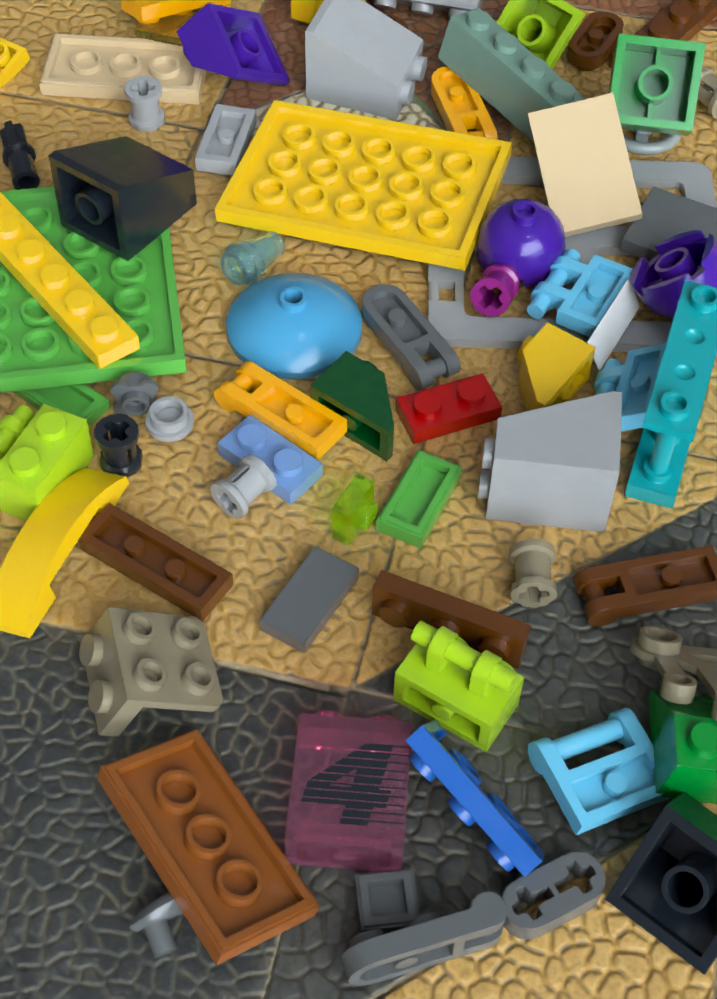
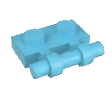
M567 249L562 256H559L552 263L547 279L539 282L530 295L531 302L527 307V312L531 317L540 319L546 311L555 308L557 309L555 324L591 337L627 279L630 280L633 268L596 254L589 264L586 265L579 262L581 256L576 250ZM575 284L571 290L563 288V285Z
M666 343L628 351L625 364L618 359H608L604 369L597 373L593 386L596 392L595 395L610 391L622 392L621 431L642 428Z

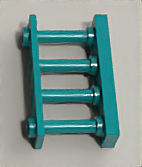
M688 280L684 282L642 425L644 429L624 495L626 497L673 509L691 441L694 440L717 354V287Z

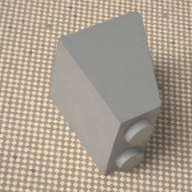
M324 0L305 31L306 98L397 120L403 106L411 104L416 81H422L426 73L427 57L422 56L423 39L363 0Z
M610 391L498 418L495 439L485 438L482 468L485 469H481L478 499H487L485 519L605 532L620 473L622 392Z

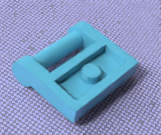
M625 707L611 712L608 715V720L555 740L544 737L528 744V755L533 768L544 776L575 835L668 799V797H661L663 794L656 793V786H653V744L636 715L629 708ZM614 741L623 744L626 748L571 770L567 768L564 762L566 759Z

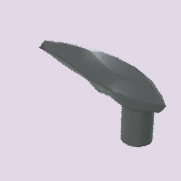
M170 892L139 911L132 919L129 928L135 932L145 931L154 958H158L177 949L167 921L183 913Z

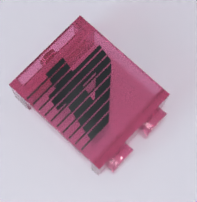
M334 711L299 714L285 832V854L291 864L369 871L402 869L410 765L408 755L411 747L405 740L412 735V722L399 721L387 715H377L369 719L344 717Z

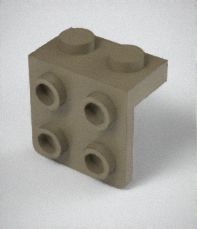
M108 607L81 641L79 657L81 664L86 668L90 688L88 704L91 712L95 714L98 734L101 736L119 737L143 707L215 712L223 703V696L205 625L197 617Z

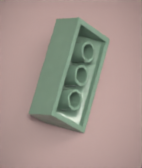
M476 8L450 17L438 58L530 140L533 141L528 113L586 99L576 91L572 84L563 80L549 68L544 60L536 57L514 35L509 34L496 23L487 12Z

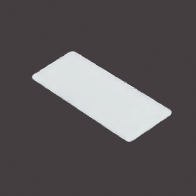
M627 279L588 340V344L596 347L593 359L598 370H601L639 309V302L629 279Z

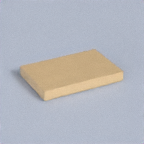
M613 92L528 113L529 125L548 207L560 219L565 237L642 219V210Z

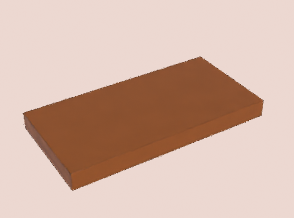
M198 729L100 767L97 780L216 966L315 917L320 907L319 903Z

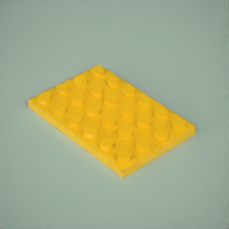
M274 100L214 208L216 221L465 271L477 243L480 227L489 213L511 158L512 142Z

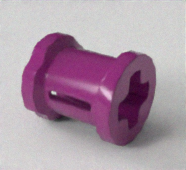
M496 263L485 269L481 279L473 286L470 296L472 305L479 313L494 317L503 314L507 310L511 300L520 289V278L516 270L507 264ZM495 286L500 289L496 293L491 290Z

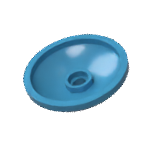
M282 273L253 283L235 298L226 318L227 338L231 349L243 363L246 361L253 362L281 379H306L320 376L345 351L351 354L355 352L362 335V316L354 298L338 284L326 278L307 273Z

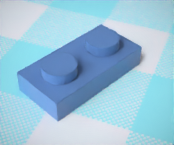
M251 414L218 442V454L237 468H239V461L248 454L255 455L263 460L276 478L277 486L271 492L289 505H292L323 476V463Z

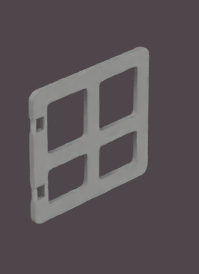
M511 157L500 184L543 185L537 157ZM630 160L636 188H653L654 186L659 189H676L682 193L683 197L717 208L712 173L707 166L697 162ZM610 226L565 237V251L567 249L576 250L581 256L579 262L586 265L589 264L595 254L633 256L620 251L622 239L630 226ZM477 243L473 251H477ZM428 264V321L451 347L519 349L529 335L535 337L547 322L586 343L590 339L588 336L555 324L556 319L470 316L464 311V271ZM575 284L564 285V288L571 290ZM439 289H454V301L439 300ZM631 321L612 352H628L666 343L673 322Z

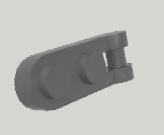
M380 284L371 287L365 292L362 301V316L365 322L404 368L410 383L416 390L419 391L432 385L433 379L441 375L444 378H448L460 372L461 364L455 351L401 289L393 285ZM429 353L433 359L425 362L422 356Z
M491 891L482 892L473 899L469 909L443 917L438 912L426 913L412 919L406 928L386 934L379 929L358 934L349 941L350 948L341 957L348 982L354 986L370 985L489 949L497 945L501 939L508 911L507 904L503 897Z

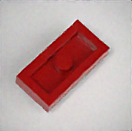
M483 373L396 398V412L413 444L495 421L501 417L502 405Z

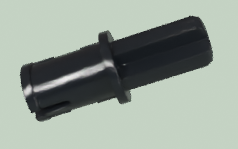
M11 120L4 123L5 128L0 130V136L4 147L2 159L3 163L10 169L12 184L16 190L37 188L40 184V179L34 165L36 158L35 150L27 141L23 125L20 123L13 124Z

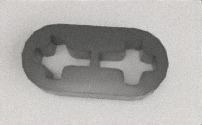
M571 852L531 871L526 877L522 876L514 880L506 887L502 895L508 910L504 928L511 935L519 939L531 940L541 937L590 911L597 905L605 886V872L602 865L594 857L586 853ZM569 872H572L577 879L585 876L589 879L586 893H583L577 886L561 893L558 890L565 886ZM518 898H523L527 904H533L546 898V901L539 905L536 919L534 920L527 913L519 915L515 913Z

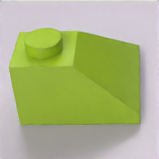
M509 0L496 23L509 34L514 35L523 46L536 57L544 60L547 66L553 69L586 14L564 0Z

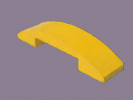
M89 468L81 469L59 483L35 508L16 536L0 568V631L31 638L56 599L50 587L51 581L92 518L97 517L109 503L114 506L116 505L129 484L127 476Z

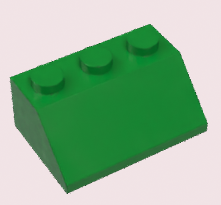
M651 690L648 700L650 734L654 749L653 786H656V793L663 794L661 797L676 798L685 792L698 802L717 804V721L710 716L714 699L695 696L691 704H676L662 698L660 691Z

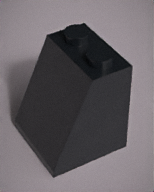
M127 136L60 149L48 155L61 226L126 261L132 259L197 204L193 169Z

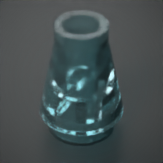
M268 232L263 236L231 244L226 248L225 253L221 257L222 271L226 278L235 285H251L278 257L284 254L285 244L282 238L275 232Z

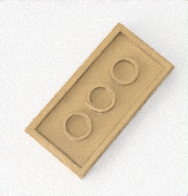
M54 34L39 86L41 95L128 100L124 90L126 83L135 77L150 76L156 78L162 86L159 102L200 105L207 70L191 66L190 61L184 55L181 41Z

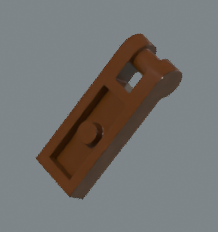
M709 545L591 566L578 571L573 577V582L577 593L585 597L587 604L584 606V613L588 624L593 627H601L612 623L617 618L717 600V555L713 546ZM617 587L618 594L606 596L604 589Z

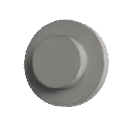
M166 396L154 401L145 418L149 434L153 438L164 442H174L183 439L192 431L194 426L192 410L182 399L174 396Z

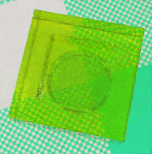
M356 473L332 508L333 539L350 546L360 530L366 532L371 527L378 511V504L374 503V480Z

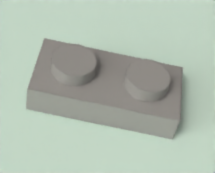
M216 104L195 156L197 171L233 176L247 150L257 123L255 109Z

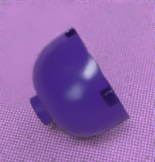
M512 199L500 203L485 217L477 237V262L483 271L495 263L507 264L516 270L520 278L519 280H523V286H534L541 281H545L549 276L552 263L565 252L564 228L558 216L543 203L529 199Z
M701 230L677 234L655 246L659 254L648 263L644 256L636 263L630 274V283L638 297L652 312L661 317L674 319L685 280L717 287V242L710 233L708 238H705Z

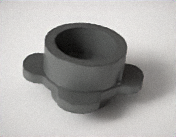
M132 372L122 375L110 388L111 394L116 397V401L113 403V411L117 414L131 416L146 414L152 403L157 400L155 399V394L159 391L158 384L144 373Z

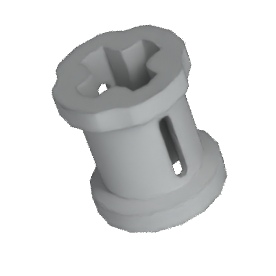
M139 76L129 80L124 90L126 98L131 102L132 110L128 115L130 126L140 132L157 130L165 122L164 111L159 108V98L162 94L160 82L150 76Z
M248 454L239 461V468L225 480L215 481L210 487V492L216 504L227 515L235 519H242L248 512V505L260 494L272 491L277 486L274 473L263 460L255 455Z

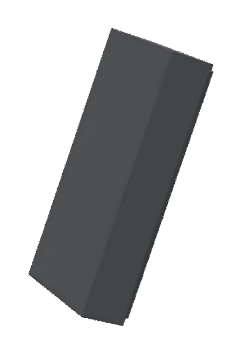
M315 546L260 619V630L306 653L359 579V568Z

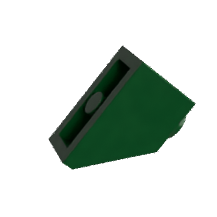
M345 351L311 384V398L347 419L345 437L387 462L393 456L394 421L385 374L371 362L361 360Z

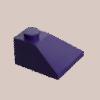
M207 3L176 31L183 45L184 55L193 67L235 79L283 86L290 82L260 13Z

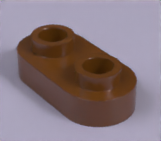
M604 11L588 15L569 41L568 61L582 71H591L601 67L614 51L618 34L623 32L624 23L622 19L616 14Z

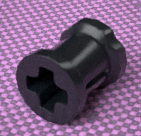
M112 414L102 418L94 429L95 442L102 449L99 460L103 472L127 476V478L136 474L142 467L141 461L143 458L142 450L136 444L139 438L138 424L133 418L124 414ZM108 430H109V432H110L111 440H109V437H108ZM127 452H129L130 462L128 461Z

